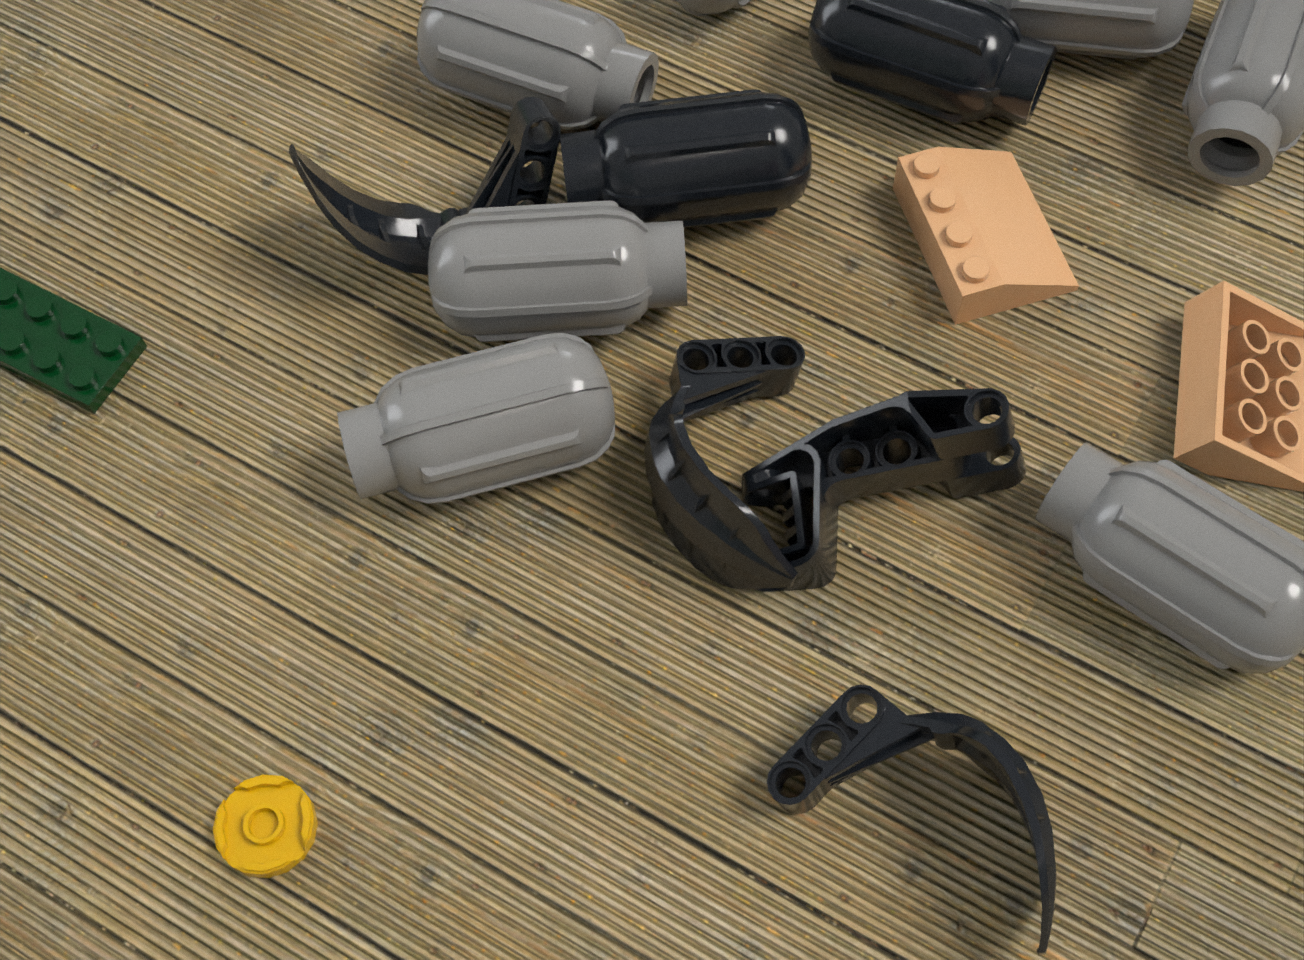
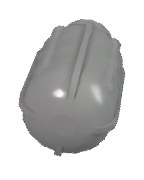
M425 0L421 7L417 27V61L425 77L433 85L445 91L509 113L512 112L515 104L521 99L537 97L546 103L560 128L565 130L588 128L598 121L603 122L605 118L616 112L623 104L652 100L658 77V56L654 52L627 44L623 31L612 20L599 13L559 0Z
M987 0L1006 8L1007 13L1016 21L1021 35L1056 46V52L1130 60L1158 56L1171 51L1178 45L1188 25L1194 0Z
M1304 0L1220 1L1182 102L1183 111L1188 116L1194 130L1188 145L1187 156L1192 167L1203 177L1219 184L1231 186L1254 184L1263 180L1270 173L1276 155H1281L1297 144L1304 130Z
M610 200L472 209L468 214L452 218L446 224L439 227L431 237L428 256V284L434 310L447 327L461 335L476 337L480 342L517 341L553 333H566L578 337L621 334L627 326L639 320L648 308L687 306V274L683 221L644 223L633 212L618 207L616 202Z
M566 333L544 334L411 368L395 375L381 387L373 404L337 413L344 451L360 499L397 490L410 500L426 504L451 502L583 467L600 458L609 449L615 436L614 399L605 369L589 343L578 336Z
M1088 442L1084 443L1076 451L1045 496L1035 520L1072 543L1074 559L1082 570L1083 579L1088 585L1220 669L1231 668L1244 674H1266L1287 666L1304 649V542L1169 460H1160L1158 462L1139 460L1122 464Z

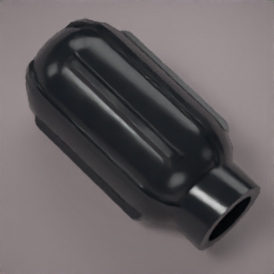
M817 0L808 31L812 57L819 67L832 77L835 83L955 125L962 122L986 120L995 115L1026 126L1040 100L1057 50L1056 46L1021 35L1016 21L1007 13L1006 8L987 0Z
M757 89L623 104L616 112L605 118L597 130L561 134L560 137L567 202L614 201L618 204V207L633 212L644 223L683 221V227L689 228L772 218L775 216L776 211L789 208L801 198L811 179L812 147L802 108L790 98L777 93L761 92Z

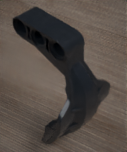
M525 97L518 101L510 115L507 136L469 207L459 210L448 208L441 213L431 212L410 203L375 199L353 190L331 176L310 158L298 152L293 144L289 147V154L298 174L317 206L335 229L353 246L380 263L407 273L428 275L431 237L439 227L446 224L452 218L468 214L470 210L475 208L547 203L561 137V128L546 103L540 98ZM541 121L538 126L530 128L534 123ZM533 161L530 165L523 167L526 163Z
M790 337L705 339L686 341L681 344L676 352L669 378L672 397L659 408L652 418L644 449L646 476L652 490V505L659 524L674 546L698 571L718 584L732 589L792 587L798 572L787 561L759 518L709 470L692 446L684 422L753 397L781 396L792 391L805 359V351L799 342Z
M860 684L846 690L773 765L767 777L769 793L787 812L802 814L814 808L833 787L884 760L926 742L935 741L936 745L941 749L958 750L965 754L979 768L993 777L1009 795L1028 830L1038 864L1042 902L1041 936L1036 952L1038 956L1046 954L1052 930L1057 883L1053 830L1043 794L1023 758L1005 738L982 721L959 713L932 712L906 715L876 689ZM869 703L877 707L876 715L869 722L856 723L852 720V714L859 705ZM834 739L841 742V751L834 759L825 761L817 757L818 748L826 740ZM792 776H803L806 780L803 792L797 797H784L782 789L786 780Z

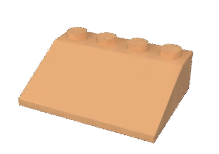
M938 146L898 157L893 183L894 193L955 325L1078 290L1079 285L1012 152Z
M1226 281L1218 283L1184 303L1173 459L1210 476L1304 492L1303 321Z

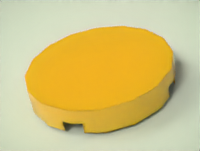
M263 774L244 780L233 788L235 791L229 795L227 800L223 799L216 811L213 826L216 849L229 866L248 877L271 878L289 872L304 860L315 842L318 820L314 803L300 786L284 776Z

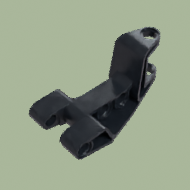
M993 388L906 391L899 396L829 421L743 473L741 476V487L744 503L758 507L783 505L787 510L783 513L785 525L789 528L785 535L786 541L790 546L781 548L780 551L798 572L792 587L755 590L761 592L821 588L829 584L836 575L838 507L845 501L940 482L953 498L995 492L1018 485L1026 474V465L1021 446L1013 437L1015 434V423L1007 397L1001 391ZM988 415L1000 416L995 422L990 424L980 423V420ZM997 457H1012V459L1004 465L992 464V462ZM862 466L855 473L845 474L849 467ZM810 490L813 491V506L812 501L807 494V492Z

